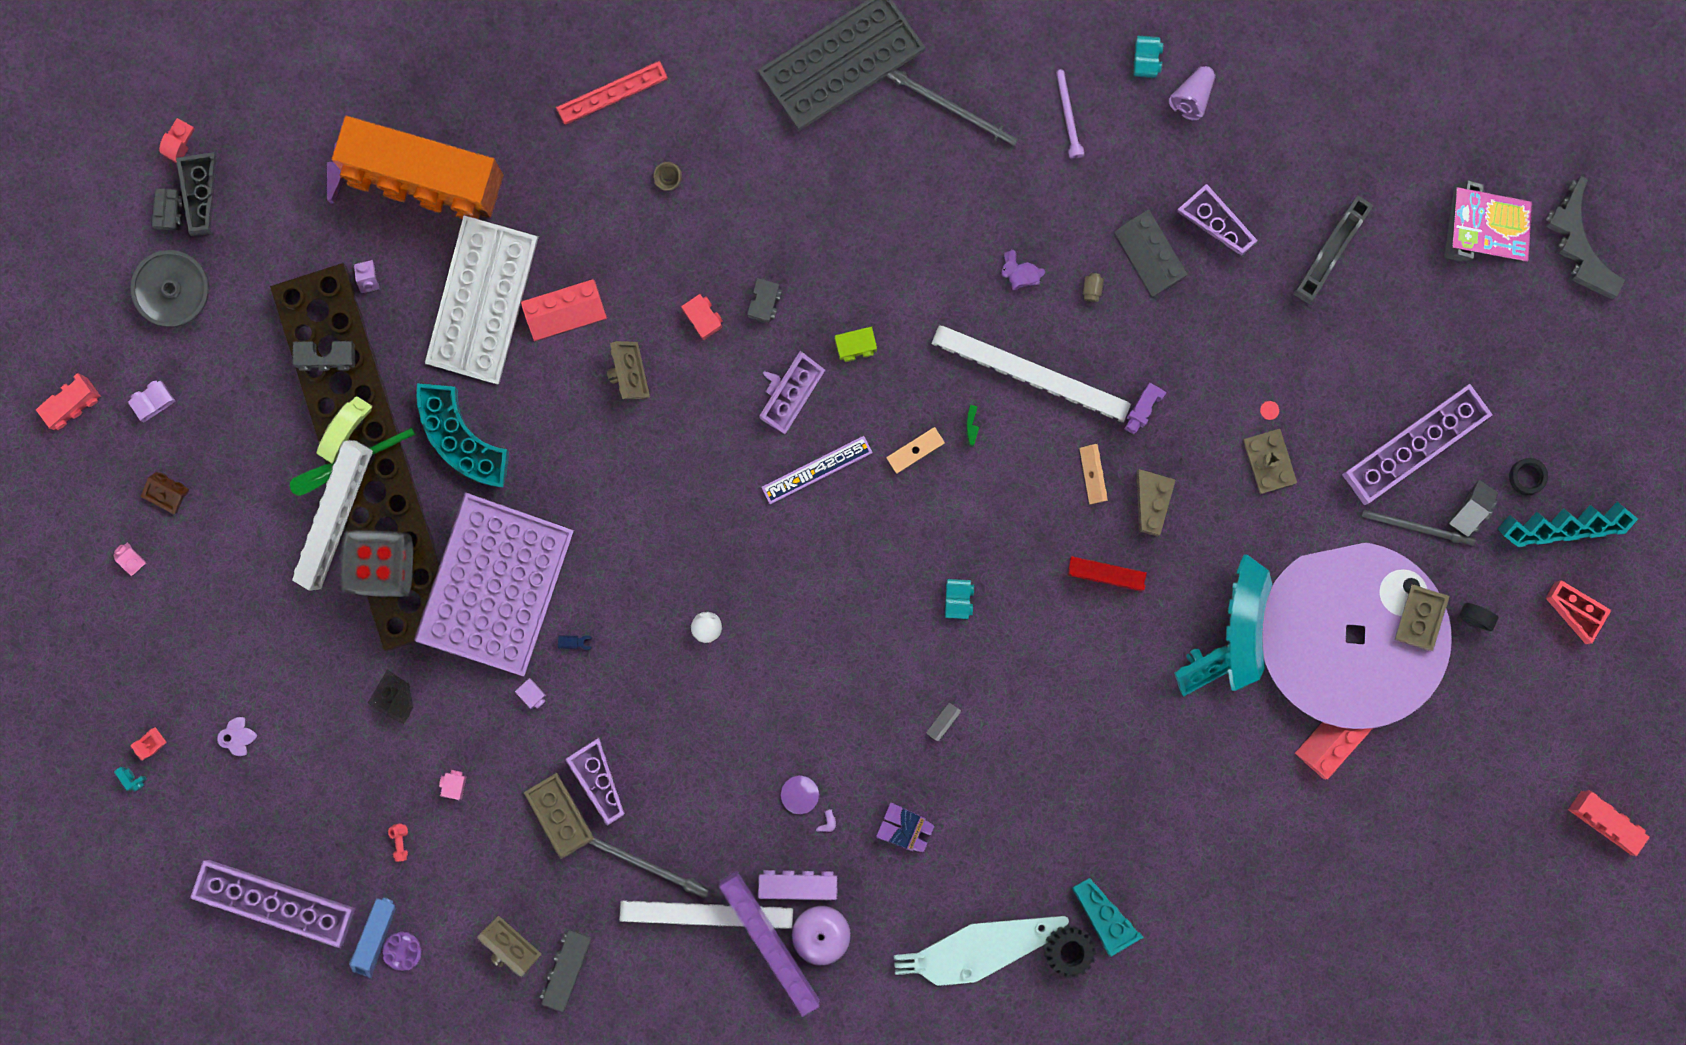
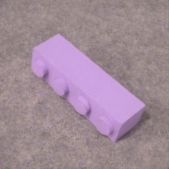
M763 870V874H759V898L837 900V875H833L831 871H822V875H814V871H802V875H794V871H783V874H775L774 870Z

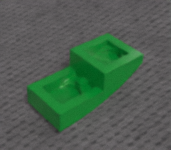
M971 404L967 415L966 430L969 446L973 447L979 427L972 425L978 407Z

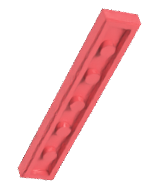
M660 61L556 108L564 125L668 78Z

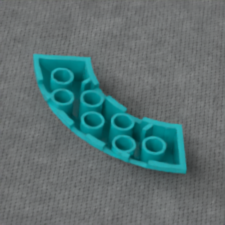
M417 383L416 396L420 421L430 443L438 454L450 466L466 477L483 484L503 488L508 469L509 451L481 441L469 430L460 412L458 389L456 387Z
M1243 555L1237 570L1239 579L1237 583H1233V600L1230 599L1228 614L1232 615L1230 617V626H1227V640L1230 641L1228 643L1227 658H1231V668L1228 669L1231 690L1233 691L1260 680L1265 669L1263 622L1267 600L1273 585L1269 570L1248 555Z

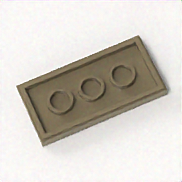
M558 773L553 774L524 792L560 859L595 839Z

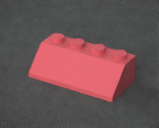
M594 279L521 302L534 341L607 319Z
M1322 722L1295 754L1320 777L1328 779L1373 728L1350 729Z

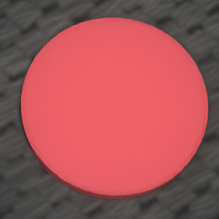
M1273 401L1263 403L1260 408L1261 415L1267 420L1275 419L1279 414L1278 405Z

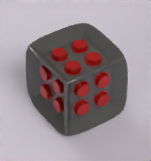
M346 532L343 542L341 567L343 592L368 596H409L413 565L411 536L391 532Z

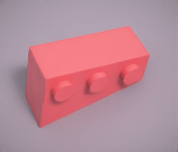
M77 373L73 376L75 380L69 386L64 384L61 387L63 391L56 396H50L36 409L50 429L59 430L67 424V420L77 418L82 414L81 410L87 406L92 407L98 402L97 399L101 396L87 377Z
M1562 580L1554 582L1546 596L1547 601L1585 644L1593 643L1611 612L1609 608Z

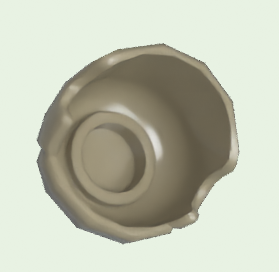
M672 162L661 163L656 167L653 174L655 184L664 191L676 189L682 181L680 168Z

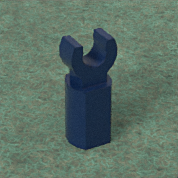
M559 635L558 649H578V647H582L585 650H590L592 647L585 646L584 641L592 639V637L589 635H585L582 638Z

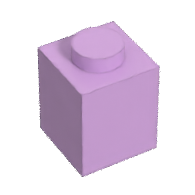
M530 678L515 691L530 709L534 707L538 709L545 703L544 698L547 696Z

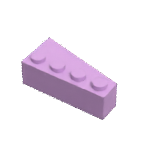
M1207 184L1177 210L1182 216L1241 256L1257 243V239Z

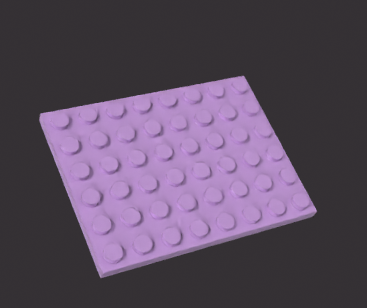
M465 493L414 641L524 676L574 530Z

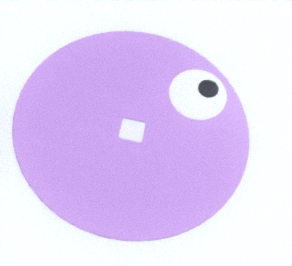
M1361 543L1300 556L1274 582L1265 609L1263 655L1267 669L1275 684L1284 696L1304 713L1337 727L1350 729L1376 728L1389 725L1410 715L1421 707L1437 689L1448 666L1451 652V626L1447 609L1445 610L1432 652L1395 640L1411 585L1438 592L1433 582L1417 565L1393 550L1371 543ZM1346 625L1365 626V643H1346Z

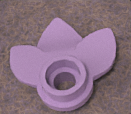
M238 717L229 721L227 728L219 732L217 741L221 747L228 748L233 755L244 756L247 755L245 745L252 743L257 734L251 729L244 728L245 718ZM229 735L231 737V741L225 742L223 739L224 736Z

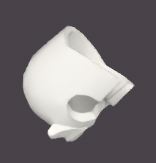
M702 612L696 615L691 624L693 636L703 643H710L716 640L722 631L720 618L710 612Z

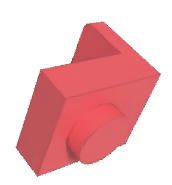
M155 727L140 740L131 744V747L135 754L141 760H144L154 755L167 742Z

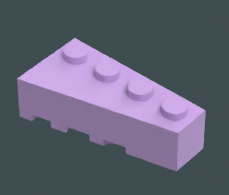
M599 738L566 758L567 764L606 825L608 826L622 817L624 812Z

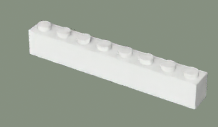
M343 441V444L340 446L338 458L333 465V471L326 484L325 493L320 500L317 514L314 516V522L307 535L305 547L301 551L299 563L294 570L295 574L292 580L309 591L322 588L373 452L357 441Z

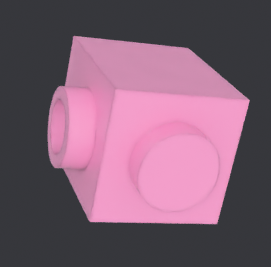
M451 770V773H445V776L441 777L439 787L442 788L440 796L458 800L462 799L466 776H462L463 772Z

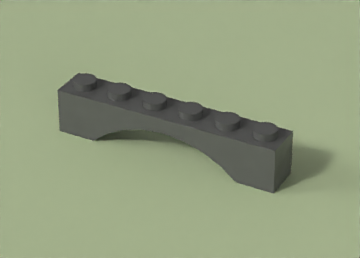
M1358 195L1352 200L1293 293L1295 296L1308 304L1314 300L1344 249L1374 206L1373 204Z

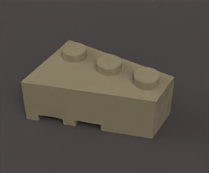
M1138 469L1136 477L1139 532L1158 537L1162 531L1176 480Z

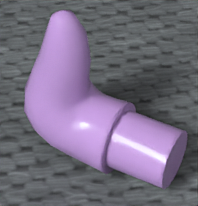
M764 371V376L771 380L770 386L765 392L772 396L781 379L776 374Z
M832 809L825 811L827 824L817 827V832H831L835 829L836 821Z

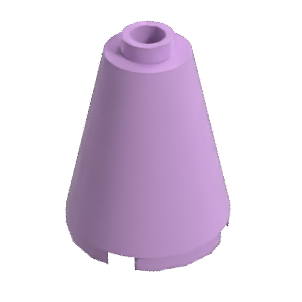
M1207 66L1199 67L1171 95L1169 104L1174 111L1177 109L1184 112L1182 116L1187 119L1199 120L1205 113L1214 83L1215 74L1213 70Z

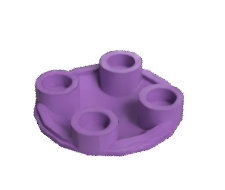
M792 777L782 787V803L792 813H808L818 803V787L808 777Z
M406 932L391 935L383 947L384 962L395 970H410L421 958L422 949L420 942L415 936Z

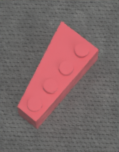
M1590 790L1581 791L1568 809L1632 856H1637L1650 838L1645 834V829L1639 825L1632 824L1627 816L1618 813L1613 806L1604 802Z

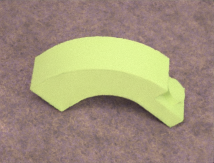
M357 396L350 403L347 402L326 430L319 444L317 454L333 464L338 458L339 449L343 441H348L354 429L371 412L373 406Z

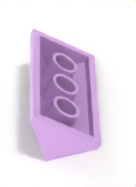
M800 351L761 412L760 419L786 434L825 372V369Z

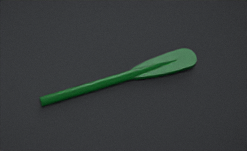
M410 428L370 447L369 449L373 451L371 456L415 435L414 430ZM334 463L315 468L294 477L290 482L292 493L301 496L328 482Z

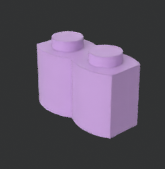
M162 381L151 382L147 385L145 391L134 393L128 401L139 420L143 423L176 402Z

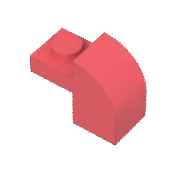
M177 118L168 134L165 133L161 140L160 153L176 162V158L184 157L189 149L186 144L195 128Z

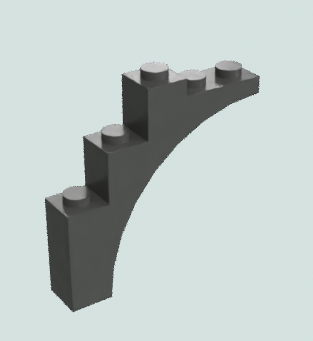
M1580 176L1578 179L1572 180L1568 188L1570 194L1568 197H1564L1560 207L1558 206L1553 211H1549L1545 219L1548 221L1546 227L1566 236L1562 237L1559 242V254L1579 263H1576L1571 271V274H1573L1571 280L1610 299L1618 297L1625 279L1613 273L1599 260L1585 236L1581 204L1588 179Z

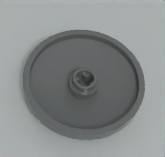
M163 250L149 255L137 266L131 280V296L136 309L150 322L164 327H178L191 322L203 311L209 297V281L203 267L194 258L180 251Z

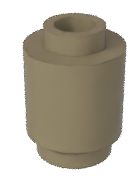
M1089 273V276H1085L1083 287L1084 300L1099 302L1104 279L1100 278V274Z

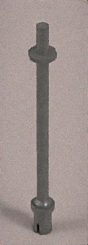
M896 69L886 76L895 81L896 85H906L995 135V141L999 137L1015 146L1018 139L1002 131L1003 125L999 128L993 126L908 78L906 72H900Z
M597 838L589 842L593 846L683 886L687 893L690 891L705 899L710 887L694 881L695 879L692 877L691 879L680 877Z

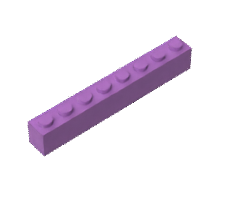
M736 871L720 881V889L801 1015L805 1016L818 1008V996L739 873Z

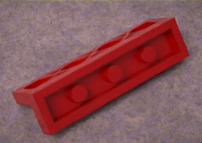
M1071 556L1067 575L1144 591L1147 572Z

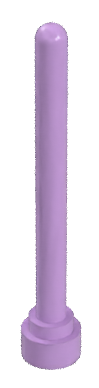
M1059 69L1057 71V78L1071 142L1070 149L1068 150L1071 159L1083 157L1085 155L1084 149L1078 143L1064 71Z

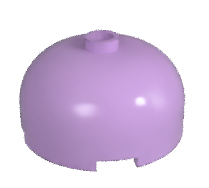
M814 906L801 913L795 921L792 930L793 945L797 953L805 961L815 965L831 964L840 959L846 952L850 943V928L844 916L836 909L828 906ZM820 933L825 935V939L822 941L817 938Z

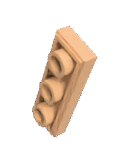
M934 427L892 453L886 459L897 474L939 448L945 442ZM915 447L919 449L917 454L912 452V449Z
M1098 444L1080 448L1089 504L1108 501Z

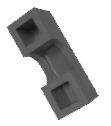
M352 341L332 342L330 354L325 357H319L316 352L315 343L293 342V365L299 368V371H310L311 368L329 371L332 367H338V370L347 371L349 367H355V344Z

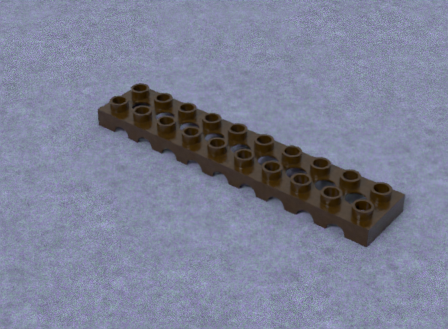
M341 263L270 286L292 359L293 342H313L316 344L317 355L323 357L319 353L318 344L325 336H334L339 341H352L355 344V351H358L360 354V360L355 367H349L347 371L338 370V367H332L329 371H323L316 378L310 377L308 371H299V368H296L319 444L339 411L347 402L350 403L356 397L357 391L362 387L370 388L371 398L366 402L373 407L371 412L363 419L361 427L352 432L348 441H357L360 444L372 447L399 434L397 423L389 405L385 385L378 370L377 360L366 332V325L355 297V290L347 266ZM330 278L337 281L336 290L332 293H325L322 289L324 281ZM292 290L299 291V302L295 305H288L286 303L288 292ZM318 299L325 301L329 306V315L321 322L312 321L307 315L308 305ZM338 315H346L349 319L346 328L336 329L334 327V319ZM304 326L310 327L312 331L311 337L307 341H299L297 338L298 330ZM337 372H345L352 379V386L345 394H336L330 388V378ZM324 399H332L334 401V410L329 414H322L320 411V403ZM374 423H379L383 427L382 435L376 439L370 438L368 428ZM401 442L375 454L374 461L365 470L345 524L347 532H375L376 523L381 518L390 517L398 525L397 534L402 535L413 532L418 539L417 544L413 547L410 590L415 591L420 596L421 605L419 609L414 613H405L399 608V596L382 598L380 596L367 595L384 651H390L417 642L414 639L440 567L431 531L427 525L420 496L415 487L408 458ZM324 458L326 465L331 463ZM386 459L392 460L394 471L389 475H382L379 470L381 462ZM371 481H380L386 487V496L379 503H370L364 497V488ZM396 496H403L406 500V506L400 512H394L391 508V501ZM359 508H366L369 512V518L363 524H357L354 520V513ZM419 569H425L429 573V580L424 585H417L414 581V574ZM393 618H400L403 621L404 627L399 634H392L388 629V624Z

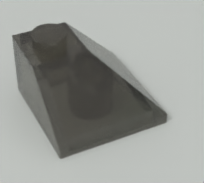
M387 670L368 704L384 715L404 724L413 709L410 685L393 672Z

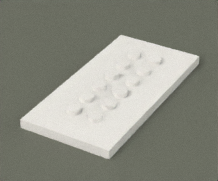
M463 216L425 364L491 383H500L539 236L469 216Z

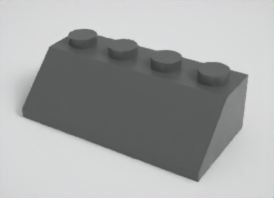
M1150 210L1133 218L1114 232L1152 297L1186 278L1187 273Z

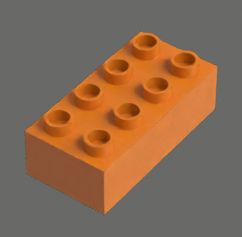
M346 115L332 156V161L341 170L339 176L346 179V184L350 187L369 191L370 184H375L377 188L384 190L383 195L385 197L400 202H405L407 194L413 195V198L420 201L419 205L434 212H442L443 205L451 206L452 210L457 211L456 217L463 219L464 215L479 219L480 215L491 218L504 176L494 158Z

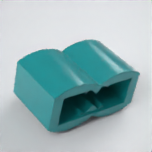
M1137 36L1133 76L1156 78L1158 73H1161L1162 62H1159V54L1163 53V43H1160L1159 37Z
M947 579L945 618L969 619V615L973 614V604H970V596L974 595V585H971V580Z

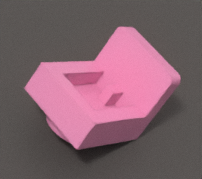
M128 542L125 545H120L113 555L115 561L131 576L146 564Z

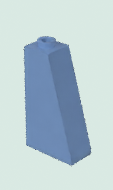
M382 898V900L376 899L350 963L353 972L369 978L372 977L396 910L393 901Z

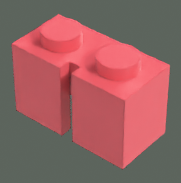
M699 294L682 305L681 308L690 322L693 323L701 338L705 340L722 328L721 322L723 320L717 312H712L710 309L712 304L706 296L703 298Z

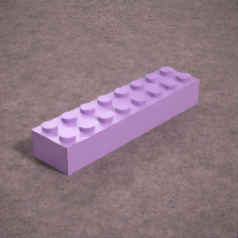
M1469 384L1342 475L1362 503L1366 505L1493 414L1471 384Z
M211 860L203 861L191 895V899L336 947L343 946L356 909Z

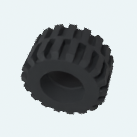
M1069 925L1065 926V928L1058 927L1056 932L1053 930L1051 932L1052 936L1046 938L1047 945L1044 944V949L1046 950L1044 957L1047 959L1048 965L1059 975H1064L1067 978L1071 976L1074 978L1079 977L1078 974L1084 975L1086 969H1091V962H1095L1093 955H1096V950L1093 948L1095 945L1091 941L1090 936L1075 926L1070 927ZM1070 941L1077 942L1079 944L1077 958L1070 962L1062 961L1060 958L1062 946Z

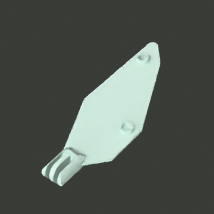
M1066 916L970 924L918 953L894 955L895 960H904L894 963L896 968H904L896 969L895 975L920 973L937 986L977 982L1046 944V938L1052 936L1051 932L1053 930L1055 932L1058 931V927L1064 928L1069 923V920ZM1040 925H1044L1043 931L1038 930Z

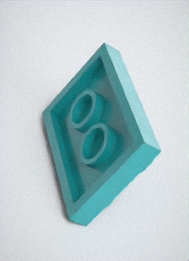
M1226 645L1213 650L1212 653L1203 657L1199 649H1194L1190 651L1191 654H1187L1186 658L1191 664L1183 666L1175 672L1178 687L1183 697L1228 673V669L1231 668V658H1227L1228 648Z

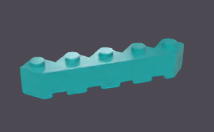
M1616 502L1605 515H1602L1593 506L1589 505L1578 519L1564 508L1551 522L1538 512L1525 525H1522L1509 515L1499 526L1498 530L1517 547H1523L1528 544L1539 545L1552 543V541H1570L1584 537L1594 538L1608 534H1625L1638 518L1619 502Z

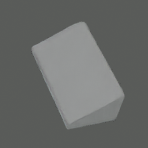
M948 703L926 733L935 741H939L961 710Z

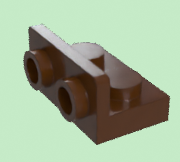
M155 472L148 477L141 497L172 514H176L183 497L188 494L189 489L184 487L182 483L169 479L165 474Z

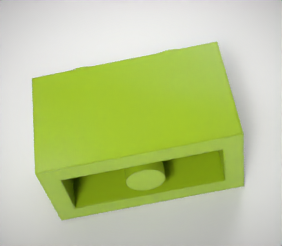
M872 327L835 335L840 360L844 359L845 362L855 360V356L863 355V358L873 356L874 352L877 351Z

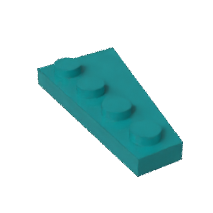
M1090 878L1072 887L1109 956L1115 955L1144 938Z

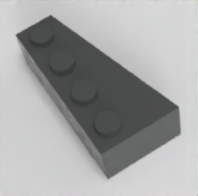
M215 152L176 158L188 230L191 237L211 234L217 159Z

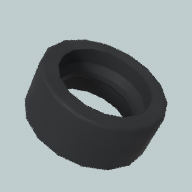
M1525 458L1512 466L1509 473V481L1518 493L1532 495L1541 491L1546 486L1548 471L1540 460ZM1526 465L1535 467L1540 474L1539 482L1531 488L1522 486L1518 480L1519 470Z
M1465 603L1459 618L1477 628L1493 631L1499 616L1481 606Z

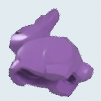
M1014 250L1005 252L1006 263L1002 268L1001 275L1002 277H1009L1012 290L1040 284V278L1045 274L1043 268L1039 269L1028 262L1018 265L1016 263V252Z

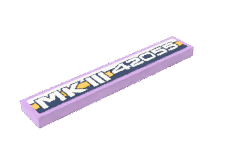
M862 436L761 488L769 503L772 504L872 454V451L865 437Z

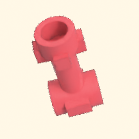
M395 824L388 830L390 838H395L396 851L393 853V858H395V861L407 860L408 851L404 850L403 836L408 834V829L404 824Z

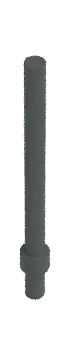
M1364 509L1361 517L1442 537L1457 544L1459 542L1472 546L1475 544V538L1461 535V532H1449Z

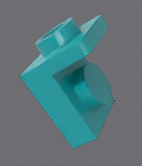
M119 767L114 771L127 791L134 790L135 792L144 786L143 782L147 780L145 776H141L134 781L133 778L135 776L129 768Z

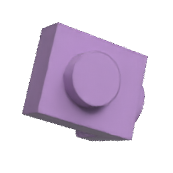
M373 260L354 264L356 282L360 292L365 293L378 290L379 284L376 279Z

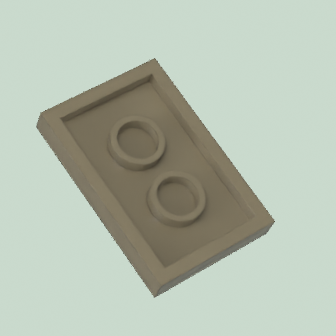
M615 341L610 343L615 368L608 369L607 377L608 379L612 378L610 380L612 384L619 382V391L622 399L649 398L650 395L638 342Z
M1281 429L1243 439L1260 494L1297 484Z
M1412 584L1395 640L1432 652L1450 596Z
M500 916L477 937L494 953L491 956V960L496 966L499 963V967H502L506 963L520 977L542 955Z

